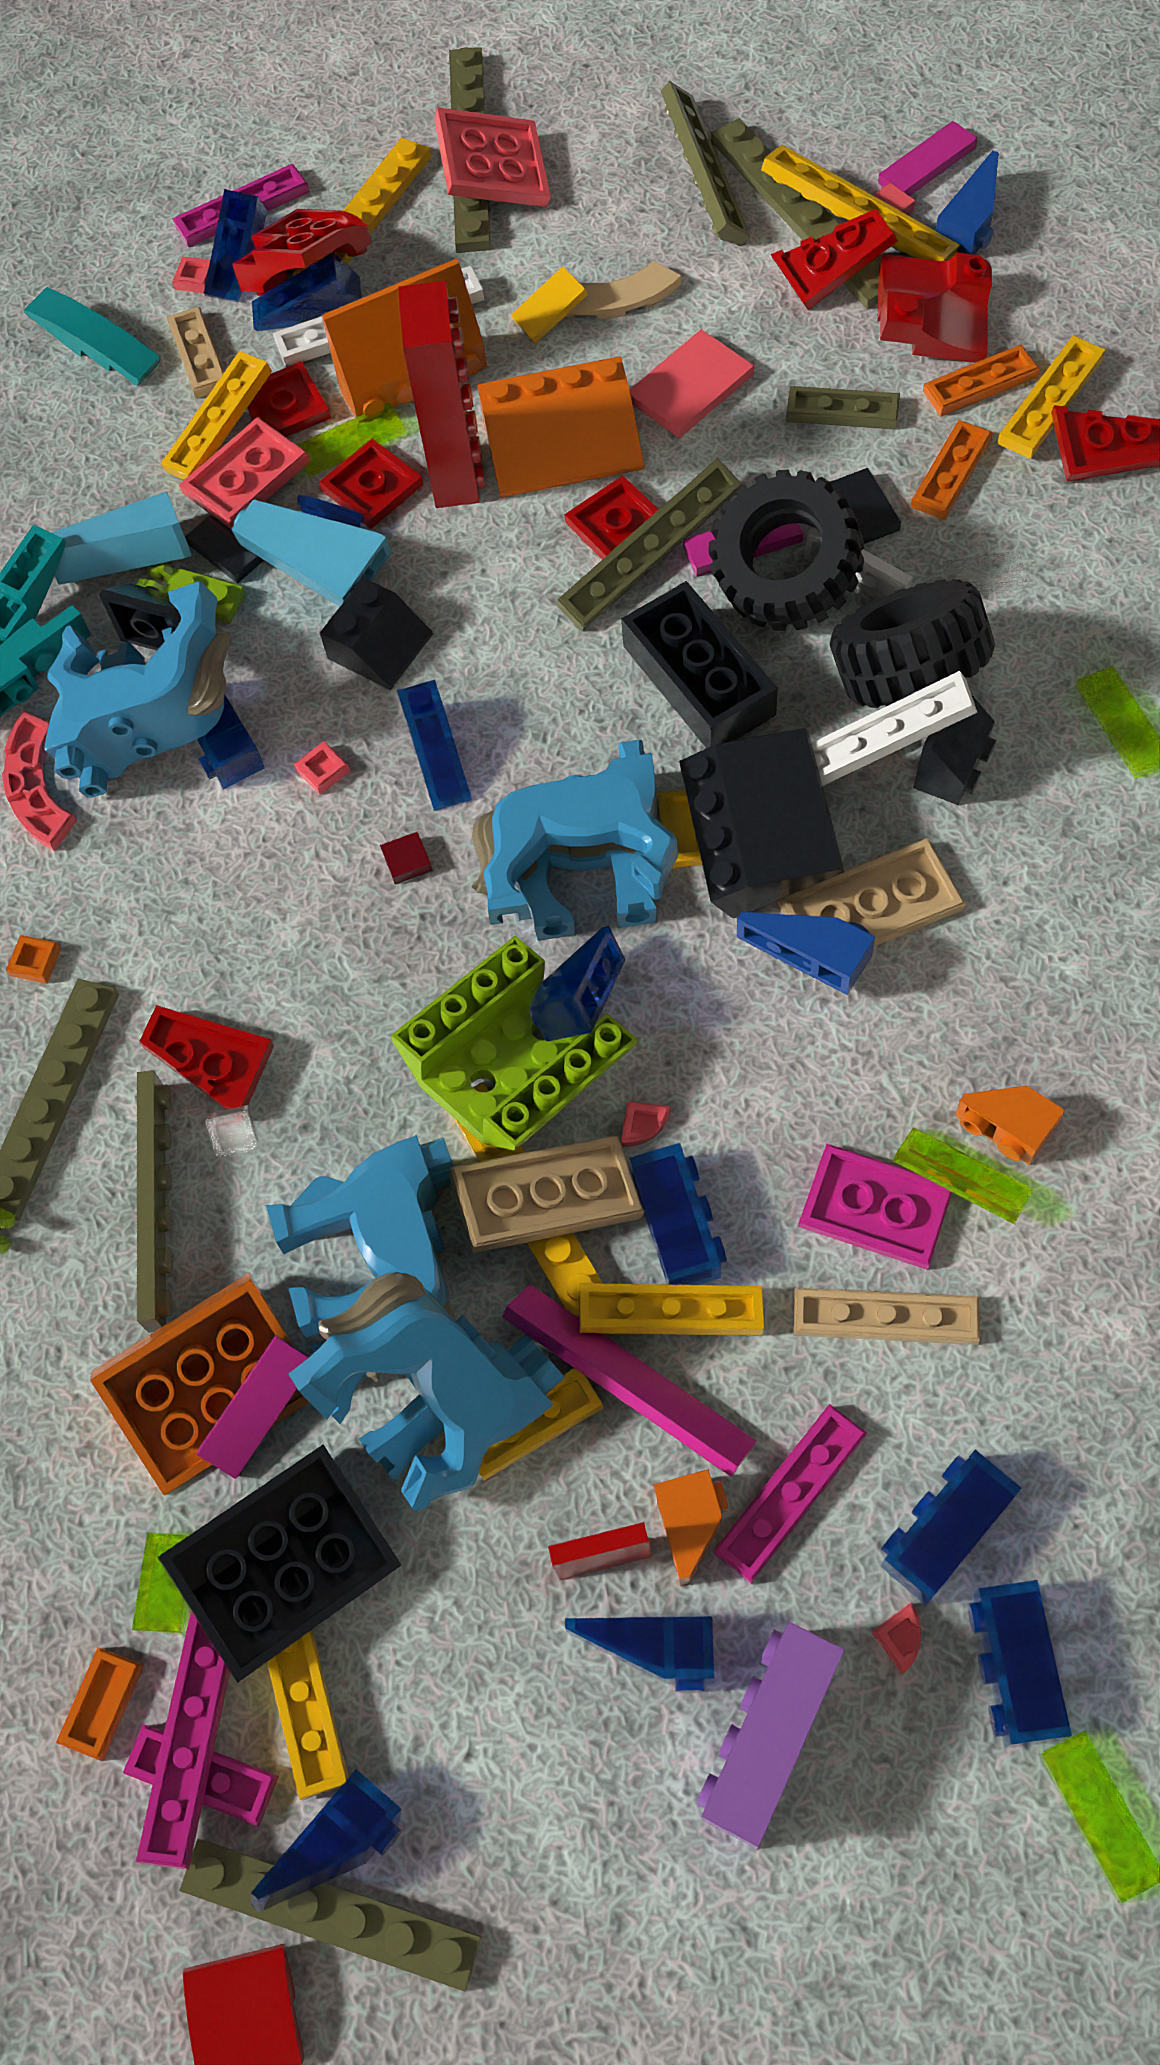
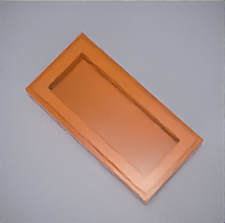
M97 1647L56 1743L97 1760L104 1761L144 1665Z

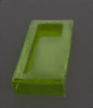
M147 1532L132 1630L136 1632L183 1635L187 1604L157 1557L189 1535Z

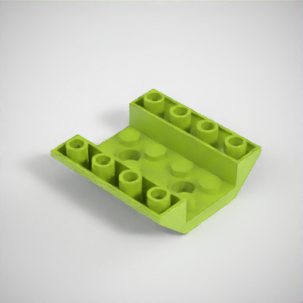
M516 935L391 1034L392 1042L422 1090L482 1144L514 1151L638 1044V1039L608 1013L594 1023L544 980L545 960ZM546 1028L551 1030L555 1037L551 1040H539L532 1033L537 1029ZM478 1079H488L493 1082L495 1087L488 1092H478L471 1084Z

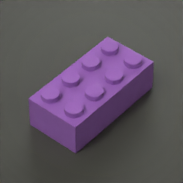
M789 1621L783 1633L775 1629L773 1630L761 1661L762 1664L768 1666L762 1680L754 1676L752 1677L740 1704V1710L747 1713L741 1728L731 1724L720 1748L719 1757L726 1760L719 1778L709 1773L697 1799V1805L704 1808L701 1816L702 1821L756 1850L759 1848L845 1649Z

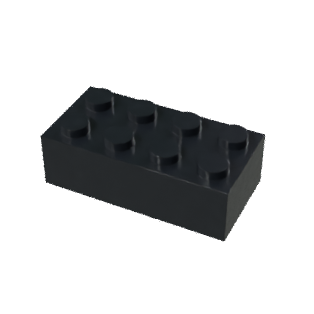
M687 581L621 618L623 647L706 748L715 744L734 741L776 716L778 688Z

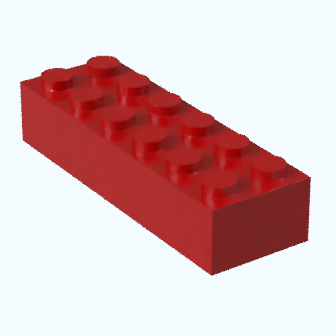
M446 281L398 286L403 351L435 507L443 508L480 503L478 489L485 488L483 466H476V463H481L482 451L480 437L477 436L475 410H472L474 404L471 383L463 384L468 382L469 372L466 356H459V353L465 352L462 328H454L453 323H460L457 298H449Z

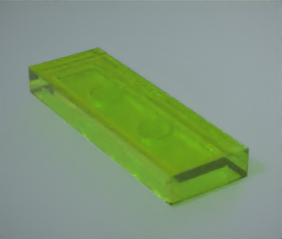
M387 403L381 411L369 416L363 414L296 445L309 454L311 462L303 469L308 477H311L344 462L371 438L381 445L405 434L406 429L391 404Z
M1110 666L1078 679L1075 686L1133 777L1137 779L1159 770L1160 736L1115 668Z
M914 1127L897 1150L893 1159L894 1162L1014 1225L1034 1191L1027 1185Z
M1084 1730L1039 1753L1044 1766L1118 1903H1124L1159 1884L1160 1865L1086 1731Z

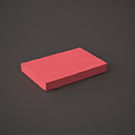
M701 329L629 389L632 405L680 439L754 375V365Z
M257 417L181 482L179 487L182 494L232 530L238 513L243 509H247L253 499L265 502L311 461L308 452Z

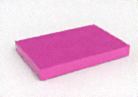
M826 1143L798 1227L928 1270L955 1185Z

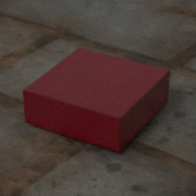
M418 831L380 845L394 884L433 871Z

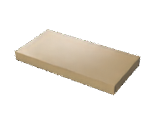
M928 838L848 869L842 874L777 900L782 914L838 917L847 923H858L864 926L871 935L875 936L874 946L961 912L965 909L966 905Z
M618 1135L450 1167L448 1174L472 1254L638 1220L644 1214V1209Z

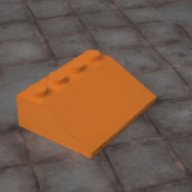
M457 258L321 315L341 394L358 422L369 417H376L383 411L413 400L402 344L398 286L446 281L449 298L456 297L458 303L460 323H453L454 328H462L465 352L459 353V356H466L469 376L487 367L484 342Z
M621 356L477 384L483 422L500 498L645 469L629 385Z
M250 1272L92 1370L90 1382L164 1496L212 1465L199 1457L197 1450L275 1335L294 1346ZM296 1389L272 1426L309 1403L298 1389Z

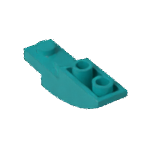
M73 605L42 627L33 618L30 619L0 645V718L17 704L26 702L39 689L33 677L40 672L50 669L63 644L62 634L67 626L75 629L84 639L91 636L81 613Z

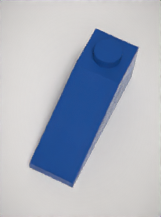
M992 150L937 218L936 232L958 243V253L975 255L980 248L985 249L992 239L994 229L991 227L999 156V153Z
M741 912L737 918L738 939L846 995L851 991L873 954L875 936L871 935L864 926L855 922L847 923L838 917Z

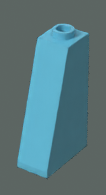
M167 491L51 532L63 538L66 542L55 573L58 585L192 556Z
M254 499L247 509H243L238 513L232 528L235 537L242 547L339 607L363 577L373 581L392 554L387 538L378 532Z

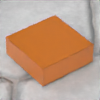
M20 935L6 972L12 977L48 984L62 948L57 942Z

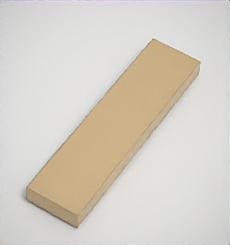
M795 1288L793 1336L978 1345L980 1342L979 1296Z

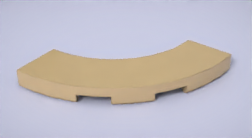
M652 261L639 272L617 281L580 283L588 295L565 317L575 318L576 314L597 315V319H608L625 316V311L646 305L647 308L669 296L681 285V275Z

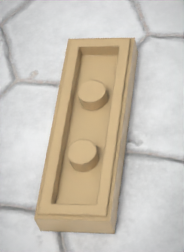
M198 306L167 316L196 399L209 395L224 373L201 308Z

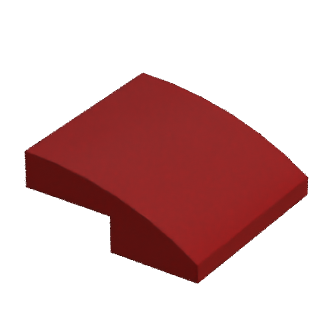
M285 1944L184 1968L182 1973L184 1997L194 2065L303 2064L304 2050L293 2005L295 1989Z

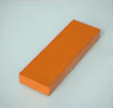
M1022 344L926 382L924 383L923 392L941 417L1037 378L1040 369Z
M958 420L913 496L911 508L946 520L991 442L993 432Z

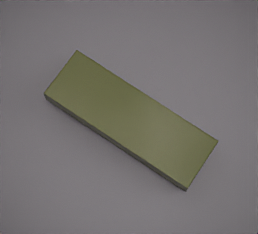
M790 386L786 422L896 430L900 393Z

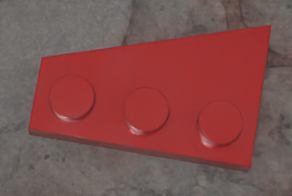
M874 209L835 226L832 233L818 239H814L813 236L800 241L801 246L785 253L781 249L770 255L807 310H810L898 240L877 209Z
M1054 405L1051 415L1066 482L1160 466V419L1128 415L1126 418L1102 415L1103 411L1088 410L1087 413L1067 411L1068 407Z
M158 1005L155 1006L139 1041L145 1050L240 1120L243 1119L274 1048V1044L269 1038Z

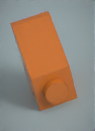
M709 1469L653 1484L680 1586L690 1584L722 1525L721 1510L728 1509L721 1480L712 1482Z

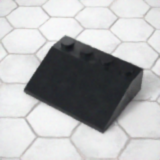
M806 728L715 744L679 761L710 901L728 916L737 918L741 912L754 911L845 872L811 739Z
M324 1444L157 1557L237 1683L401 1566L400 1561Z

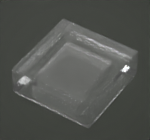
M249 1105L206 1114L205 1123L216 1158L258 1150L259 1142Z

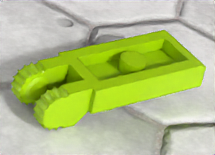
M165 562L146 566L145 568L151 577L168 582L165 588L157 581L140 578L136 584L143 587L152 586L161 592L168 593L169 591L200 581L218 598L215 620L228 624L232 622L246 596L243 586L180 568L174 569Z

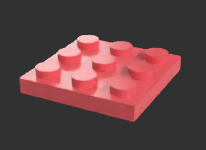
M437 107L434 120L448 195L547 207L551 195L534 120Z

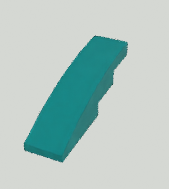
M46 287L24 309V313L74 353L79 356L85 353L108 371L114 368L136 386H139L160 363V356L131 334L99 313L49 287Z
M34 524L0 572V645L30 619H36L54 579L66 545L63 538Z

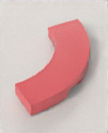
M23 710L15 722L5 746L6 758L2 773L3 787L6 798L22 826L42 845L55 851L77 820L73 814L63 809L52 799L46 786L44 766L47 752L44 749L50 722Z

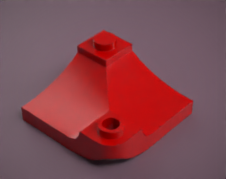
M296 209L253 234L252 240L255 249L232 263L241 291L256 292L257 296H265L277 290L276 286L288 279L286 271L289 269L306 268L331 252L347 253L348 257L362 255L367 252V246L372 243L368 226L359 217L349 212L324 209Z
M958 252L954 257L946 261L882 253L879 262L877 321H880V340L912 344V355L972 363L986 359L988 354V300L992 287V267L989 262L978 255Z

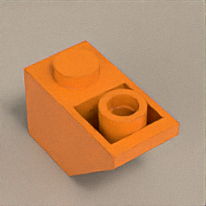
M1026 1085L966 1093L959 1101L955 1116L960 1119V1124L971 1134L976 1136H982L983 1134L997 1143L998 1150L1007 1158L1013 1161H1020L1021 1159L1030 1165L1059 1126L1065 1110Z

